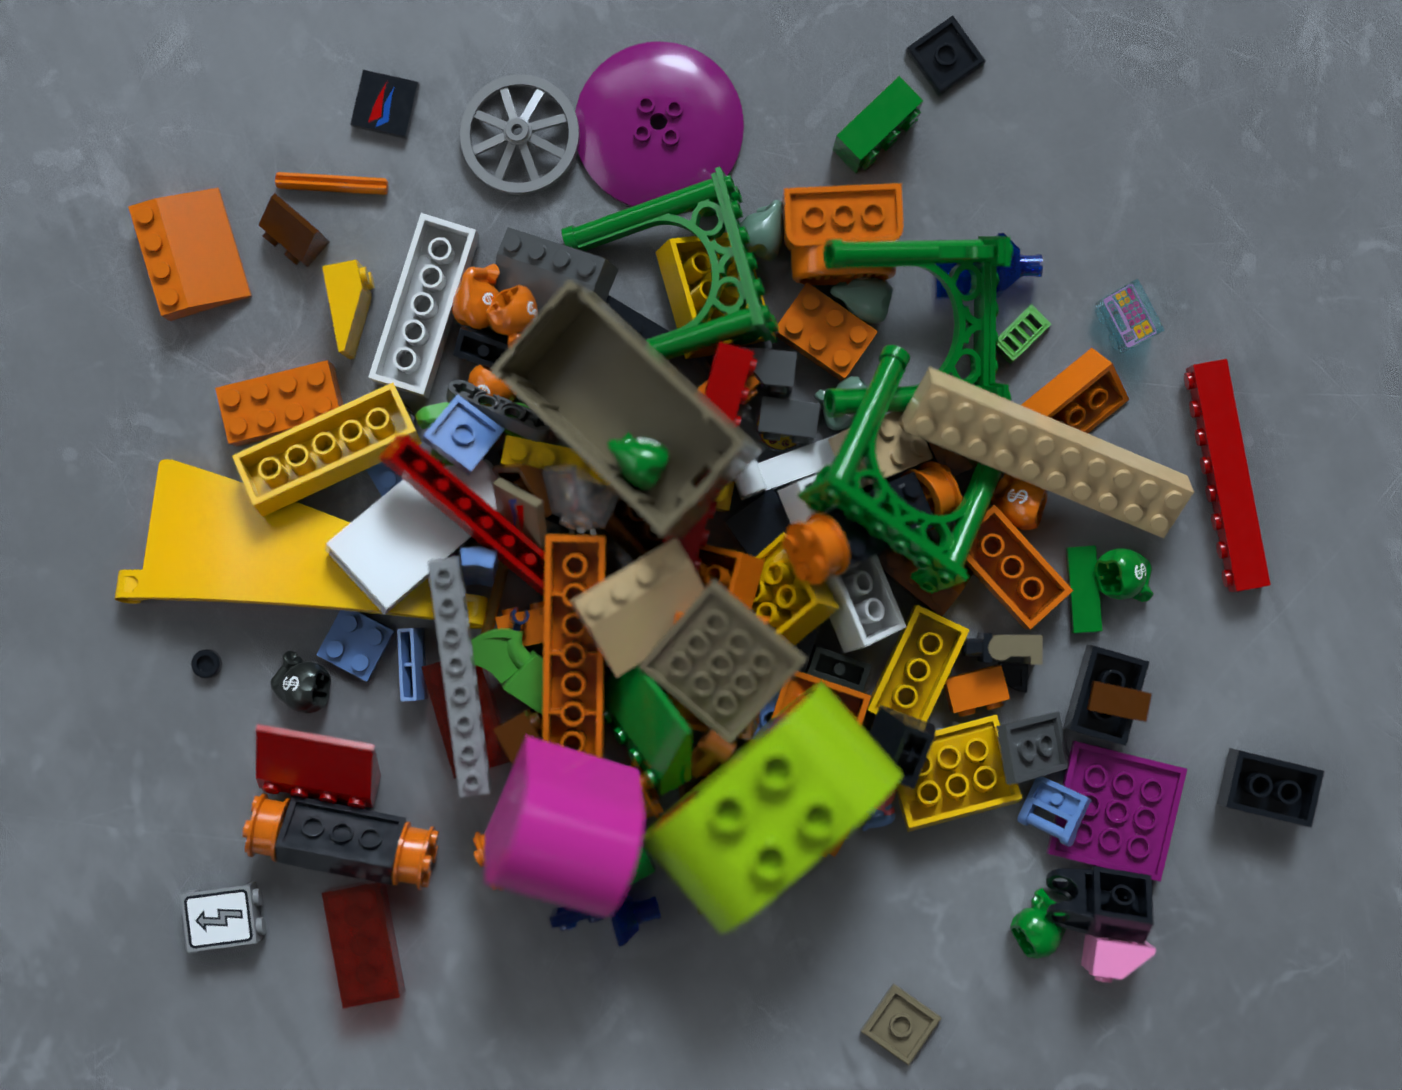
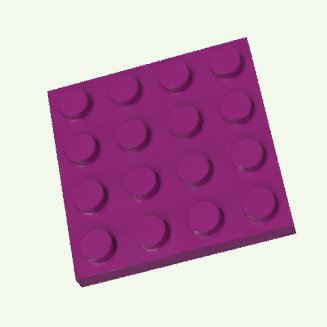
M1073 741L1068 759V768L1066 769L1062 785L1092 800L1077 830L1074 843L1068 847L1062 844L1060 839L1050 835L1046 853L1103 868L1151 875L1152 880L1161 882L1187 769ZM1055 815L1053 823L1065 828L1068 820Z

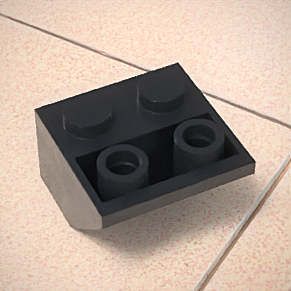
M880 705L869 735L903 773L898 783L914 789L935 738V725Z

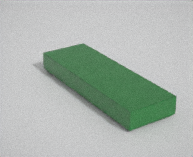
M1096 545L1066 547L1068 585L1073 589L1069 594L1072 633L1103 631L1100 590L1095 574L1097 562Z

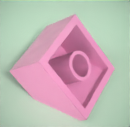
M1085 934L1081 965L1090 975L1095 976V980L1112 983L1113 978H1125L1154 956L1156 948L1147 941L1143 944Z

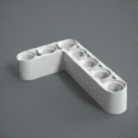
M831 437L760 463L757 460L752 461L736 480L733 479L740 500H746L763 494L771 488L774 490L815 475L826 465L831 466L835 459V455L828 442V439Z

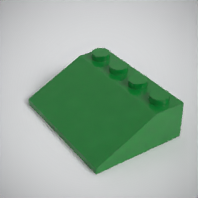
M639 663L619 677H616L611 672L605 684V725L610 724L617 742L620 745L624 744L628 749L632 763L642 768L648 785L651 788L655 787L662 796L692 779L691 729L655 681L639 667L641 664Z

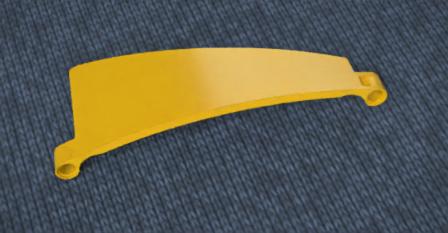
M163 459L159 462L143 569L119 570L114 597L116 601L129 604H139L142 600L149 599L230 602L383 614L325 551L326 543L347 527L350 522L298 502H294L262 517L253 506L244 483L172 459ZM430 577L385 615L435 620ZM466 594L470 628H485L488 598L480 595Z

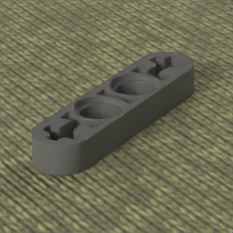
M453 380L449 383L446 400L449 403L458 394L502 428L535 442L546 441L549 438L551 427L535 411L499 395L493 394L494 397L486 395V391L464 380ZM480 403H487V404H490V405H492V406H491V407H489V406H483V405H481ZM506 415H514L518 418H511Z

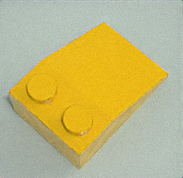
M357 259L322 266L338 352L349 360L355 359L372 299L370 289L375 288L372 273L368 272L366 266L363 267Z

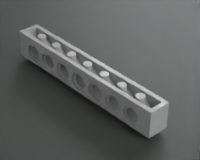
M452 556L431 559L427 563L460 797L488 794L492 784L461 557Z

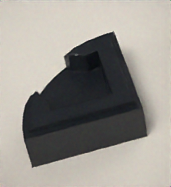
M998 662V665H1002L1006 684L1014 690L1027 693L1028 664Z

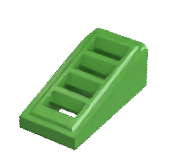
M1031 304L998 336L996 351L1009 364H1012L1051 323ZM1029 314L1041 325L1039 329L1026 318ZM1021 322L1033 333L1031 337L1019 326ZM1013 330L1026 341L1024 344L1011 333ZM1005 337L1018 348L1016 351L1003 340Z

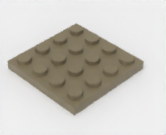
M713 580L639 667L725 741L731 744L804 664L807 658L717 581Z

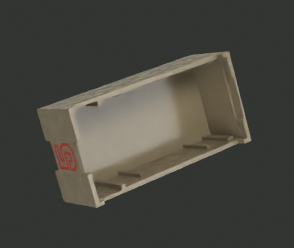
M570 279L490 370L496 378L506 383L638 510L661 536L684 538L710 509L708 506L733 479L736 480L762 451L750 437L595 292ZM629 432L634 438H652L667 447L669 458L651 490L638 488L624 478L615 457L607 448V443L610 439H621ZM710 468L712 471L705 477V479L697 487H695L694 485Z

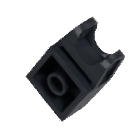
M1094 866L1092 870L1059 868L1050 871L1046 875V885L1048 888L1064 895L1069 900L1049 905L1046 910L1048 921L1056 926L1087 935L1145 944L1154 925L1151 875ZM1063 878V879H1066L1067 881H1066V882L1054 881V879ZM1054 913H1064L1067 915L1057 916Z

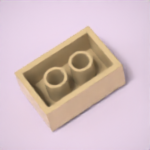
M904 412L886 414L877 432L875 444L876 457L885 479L933 459L925 439L904 431L902 416ZM849 429L828 439L835 458ZM863 457L857 468L858 471L866 469ZM860 479L861 489L872 485L870 480Z

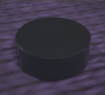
M200 650L193 656L191 667L197 676L211 678L220 672L222 659L214 650Z

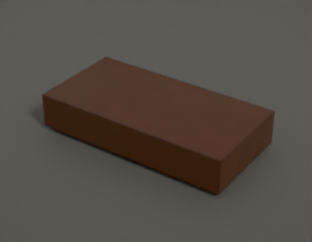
M1092 681L1087 710L1147 722L1152 693Z

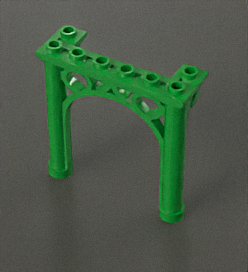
M721 167L715 168L716 172L712 173V178L588 223L576 227L571 225L561 229L565 246L583 252L660 225H673L684 228L703 243L708 252L712 268L711 289L705 305L699 314L683 327L646 340L666 360L731 339L738 345L754 342L760 337L765 342L770 341L772 344L777 342L775 332L779 331L778 323L774 314L771 315L768 305L763 306L761 296L765 295L761 279H756L754 270L758 269L753 252L748 253L746 245L750 243V237L746 227H741L739 218L743 217L739 204L743 202L738 186H735L731 175L726 176ZM693 211L690 221L677 216ZM717 215L718 224L714 229L705 231L699 227L701 217ZM725 229L727 230L731 247L720 246L716 241L717 238L722 236ZM734 261L736 262L740 280L731 276L727 277L728 267ZM728 286H735L738 288L739 293L738 302L733 306H724L719 301L722 291ZM715 308L725 315L708 321Z
M978 236V239L864 242H843L841 239H828L825 242L823 258L827 269L915 266L934 275L945 288L951 301L954 315V333L951 347L938 371L1011 401L1009 385L995 383V375L998 371L996 360V345L998 343L996 317L999 307L996 301V288L999 284L997 266H1010L1013 256L1011 236ZM957 263L949 274L935 265ZM963 270H967L971 275V289L965 295L955 285ZM974 300V316L970 313L969 306L963 305V301ZM974 333L973 349L962 348L964 343H969V338ZM966 354L970 358L971 370L969 375L962 379L958 375L955 365L960 357ZM919 384L898 386L887 412H904ZM868 388L827 389L824 395V409L827 417L841 418L844 414H856Z
M886 345L882 349L879 356V365L836 458L831 466L826 465L815 477L813 484L800 491L797 497L804 501L811 510L818 511L819 513L835 506L839 507L850 519L858 521L868 528L871 534L880 537L890 544L893 550L911 559L920 569L913 572L910 578L917 582L921 589L935 593L967 581L968 575L965 574L967 570L963 567L1002 471L978 462L962 502L955 511L948 515L937 516L923 513L909 506L895 494L879 468L875 444L877 432L910 361V355L905 349L897 345ZM863 457L866 469L858 471L857 468ZM861 478L871 481L875 490L874 498L869 497L861 490ZM884 500L885 502L882 505L886 508V511L879 507L877 504L883 502ZM957 519L953 531L950 532L947 523ZM916 523H919L917 526H915L914 531H912L911 529H909L907 526L904 525V524H908V525L912 526V525H914V524H916ZM927 526H933L940 537L939 546L927 538Z

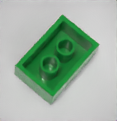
M898 76L836 135L832 150L855 174L862 168L865 171L868 170L877 161L876 157L882 149L885 152L888 151L897 142V137L903 129L907 132L918 122L917 118L922 113L920 108L923 100Z

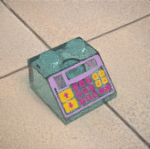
M1138 279L1095 303L1097 307L1095 313L1101 324H1106L1110 332L1108 335L1109 341L1115 350L1119 349L1121 354L1165 331Z

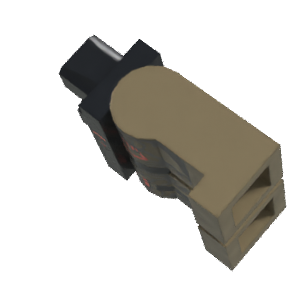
M978 633V639H965L962 646V656H978V662H992V659L1002 661L1007 660L1011 656H1023L1024 664L1043 665V635H992V633Z

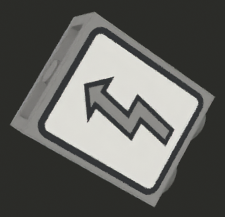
M256 881L242 886L199 891V889L188 890L180 894L187 953L256 944L266 934V922L264 917L260 916L259 908L263 902L262 891L260 888H257Z

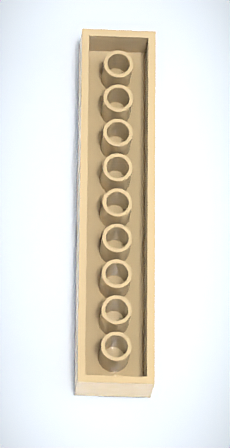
M931 367L928 368L902 415L905 432L1161 538H1165L1194 494L1189 478L1185 474Z

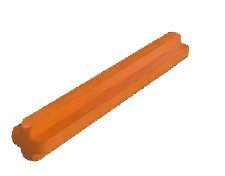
M277 172L275 176V186L279 189L386 195L389 189V183L386 178Z

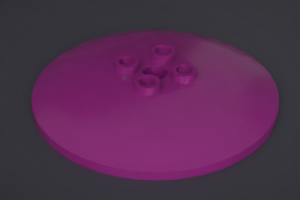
M660 41L646 42L627 47L615 53L599 65L591 74L580 93L575 113L580 130L578 153L586 171L605 193L631 207L712 178L711 174L716 172L715 168L721 167L725 175L728 176L741 150L744 119L741 102L733 83L712 59L682 44ZM662 116L666 119L667 125L661 130H656L652 128L650 122L654 117Z

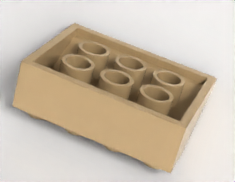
M670 538L570 600V603L616 677H619L645 660L674 626L675 613L686 612L705 589L677 538Z

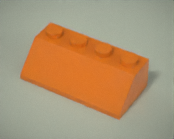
M1091 348L1021 404V406L1089 433L1129 400V397L1113 363Z

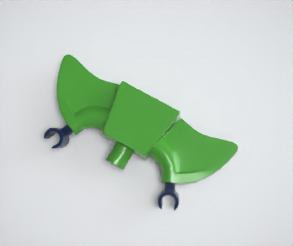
M515 608L509 615V619L513 624L512 628L493 629L472 639L475 665L491 672L499 680L500 685L505 691L543 715L544 657L533 650L529 653L524 647L521 626L528 621L529 612L525 610L523 620L518 621L515 618L517 609ZM605 666V672L611 669L610 667Z

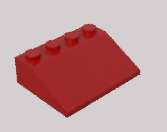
M257 724L256 780L262 791L275 795L279 794V792L289 793L291 796L318 798L319 801L334 804L336 802L346 803L349 807L365 809V807L373 808L381 778L375 745Z

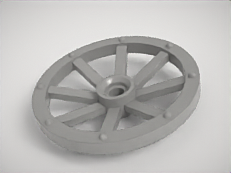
M524 74L501 77L480 89L466 107L460 127L462 152L471 170L489 187L513 195L540 192L559 181L574 162L580 141L577 115L565 94L545 79ZM509 88L536 89L521 117H518ZM501 92L509 120L504 121L482 112L480 109L487 100ZM545 93L551 96L564 111L563 114L529 123ZM475 119L504 131L472 146V127ZM568 123L569 137L566 150L534 135L536 131ZM522 128L521 134L514 135L515 129ZM508 141L495 176H493L480 165L476 156ZM530 144L561 159L549 173L539 178L528 147ZM516 148L521 151L531 179L530 182L513 183L503 181Z

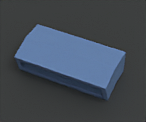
M482 547L461 548L465 585L481 584L495 588L499 574L497 551Z
M424 627L397 629L400 701L426 700L428 695Z

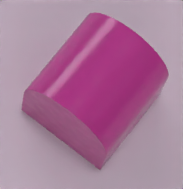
M526 736L485 831L486 884L604 918L609 917L616 910L625 894L640 849L644 825V808L639 770Z

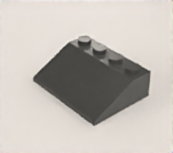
M508 227L497 252L496 265L499 267L500 274L495 288L498 292L517 285L526 286L535 297L539 315L569 279L595 292L606 302L619 269L605 258Z

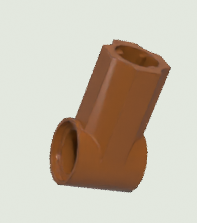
M709 727L700 739L698 746L691 752L692 776L696 778L706 776L719 762L724 764L732 755L737 741L734 740L729 744Z

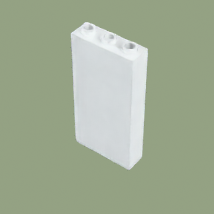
M487 459L481 460L470 475H467L455 465L446 467L497 511L493 482L497 480V477L492 470L494 466ZM403 479L327 542L325 551L385 615L429 577L427 563L429 560L452 557L474 538Z

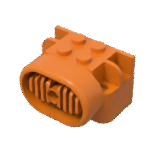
M902 183L784 188L782 196L784 242L787 249L791 252L792 279L796 283L803 285L807 282L811 285H836L839 282L849 284L853 279L863 276L875 277L884 281L895 276L896 267L827 269L824 263L823 250L828 239H841L843 242L899 241L904 228Z

